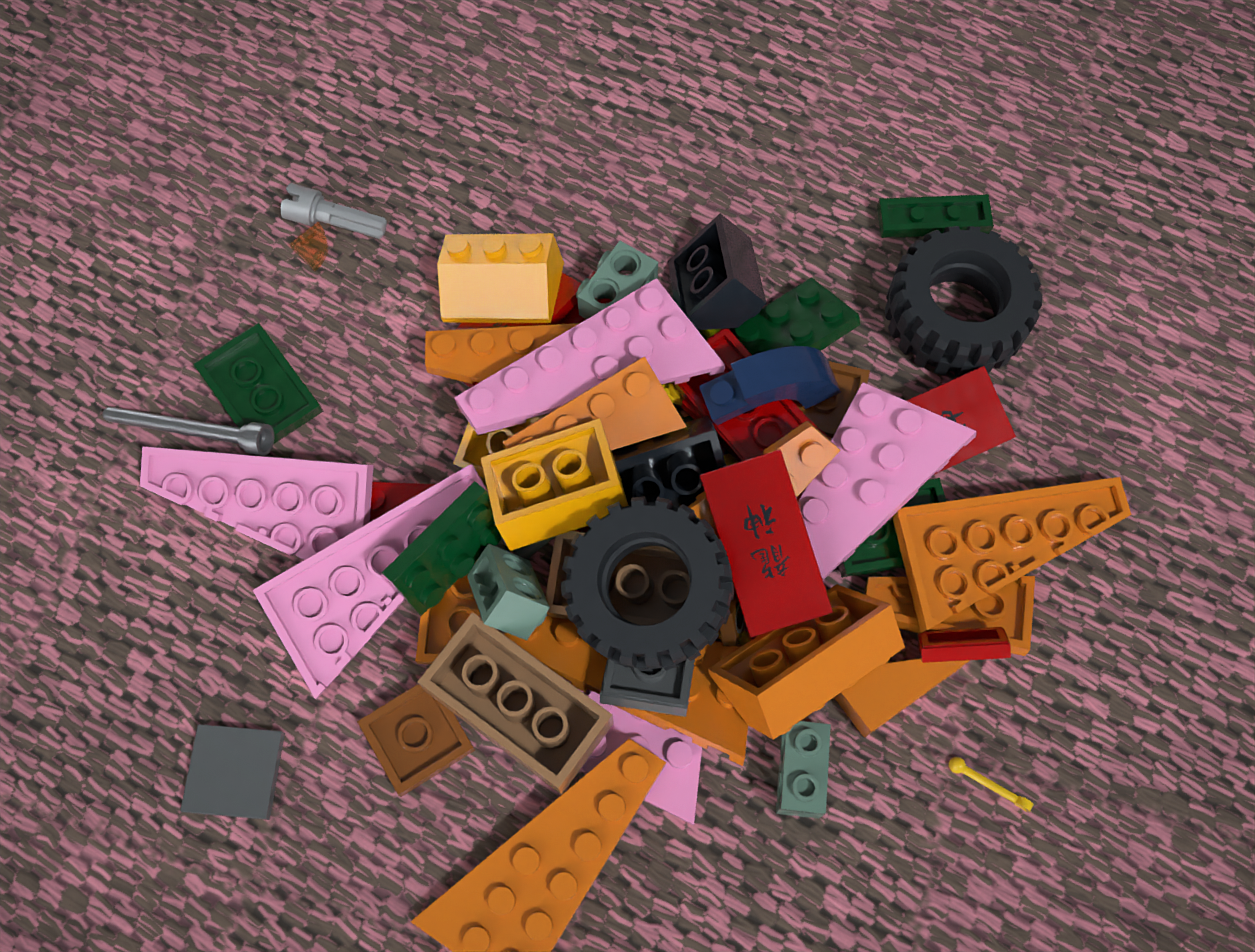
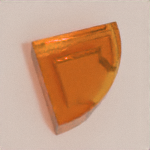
M318 222L290 243L292 250L314 271H317L326 259L328 240L326 241V234Z

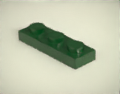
M989 194L879 198L877 204L881 238L925 236L934 230H939L942 234L945 227L959 226L960 230H966L968 226L981 227L980 232L989 234L994 227Z

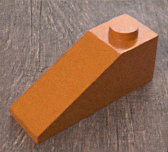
M921 659L885 663L876 667L859 679L854 686L845 689L834 698L865 738L954 674L970 660L922 663Z

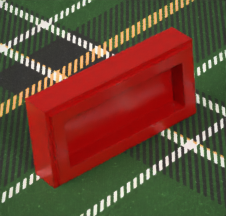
M1002 627L924 631L918 633V647L922 663L1011 658V645Z

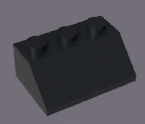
M721 213L668 260L673 299L697 330L738 328L749 318L755 317L762 307L767 304L751 238Z
M709 416L686 422L685 428L611 450L628 505H632L631 498L645 497L649 503H655L657 497L670 499L673 506L678 508L682 504L688 507L697 500L696 496L705 491L700 475L726 467L717 433Z

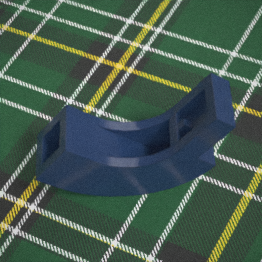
M807 346L782 347L751 355L732 363V371L699 386L711 419L716 425L773 401L793 399L799 401L807 409L841 393L826 356L820 350Z

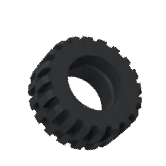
M959 226L945 227L942 234L939 230H934L926 234L923 241L916 240L908 248L906 255L902 256L886 296L885 318L891 320L888 329L892 338L900 337L901 339L898 345L900 350L905 355L910 352L916 356L914 363L922 368L927 363L935 367L934 373L945 376L947 371H953L957 378L985 366L989 374L993 367L995 369L1001 368L1008 363L1012 356L1016 355L1034 328L1040 316L1038 311L1042 306L1043 299L1042 293L1038 291L1041 287L1039 275L1037 272L1031 273L1034 265L1027 255L1021 256L1018 253L1020 248L1011 240L1008 243L999 239L1001 234L990 231L987 234L980 232L981 227L968 226L966 230H960ZM943 282L967 284L977 289L986 297L992 307L994 318L983 322H965L955 319L946 314L935 303L930 287Z
M645 497L631 498L632 505L625 507L616 502L607 506L609 514L601 519L595 514L586 522L589 530L584 536L579 533L575 535L571 542L575 549L572 557L565 556L562 569L567 573L566 581L561 582L562 596L567 599L568 606L565 610L569 620L575 624L578 629L577 633L586 643L601 655L626 668L629 666L637 668L639 671L653 672L655 668H664L665 670L676 668L678 663L687 659L691 662L701 655L700 651L707 644L712 645L719 637V629L722 624L727 623L730 615L729 607L731 600H733L734 585L732 582L731 566L721 539H718L713 527L705 519L700 520L694 510L683 504L679 508L673 506L670 499L657 497L655 503H649ZM648 546L665 547L676 553L687 567L690 579L687 599L680 610L664 622L655 625L632 623L620 616L611 603L608 592L611 575L617 564L632 551Z

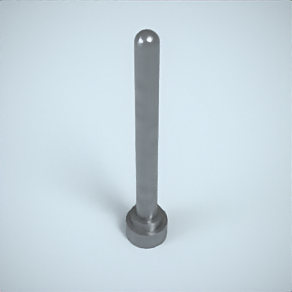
M107 407L102 413L103 418L108 422L237 443L246 453L266 456L274 444V431L268 424L251 422L238 428L116 407Z

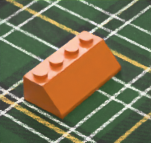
M836 584L827 590L833 613L761 634L708 669L709 674L747 725L774 740L778 736L789 732L795 724L812 712L823 708L829 700L845 689L854 686L859 679L876 667L887 663L893 655L905 648L891 604Z

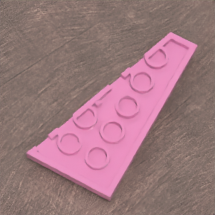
M142 447L140 486L177 504L187 505L204 513V516L214 521L224 522L236 528V531L281 552L306 560L370 523L374 465Z

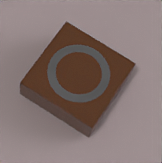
M734 588L733 600H731L729 607V618L727 623L722 624L719 629L721 643L727 647L738 646L746 627L745 618L736 589Z

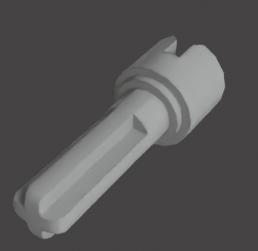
M290 183L286 188V191L293 196V200L285 199L281 201V216L284 219L311 227L320 221L378 239L382 238L385 234L387 220L383 217L326 201L320 191Z

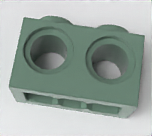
M620 240L612 251L607 250L602 255L591 279L586 278L579 286L576 293L579 315L588 319L652 280L658 279V262ZM630 271L632 272V274L621 275L619 274V272ZM602 298L612 300V302L606 304L597 301Z
M488 544L467 575L483 623L528 640L535 628L540 626L545 620L550 606L530 561Z
M800 721L789 732L781 735L776 814L818 819L826 814L831 724Z

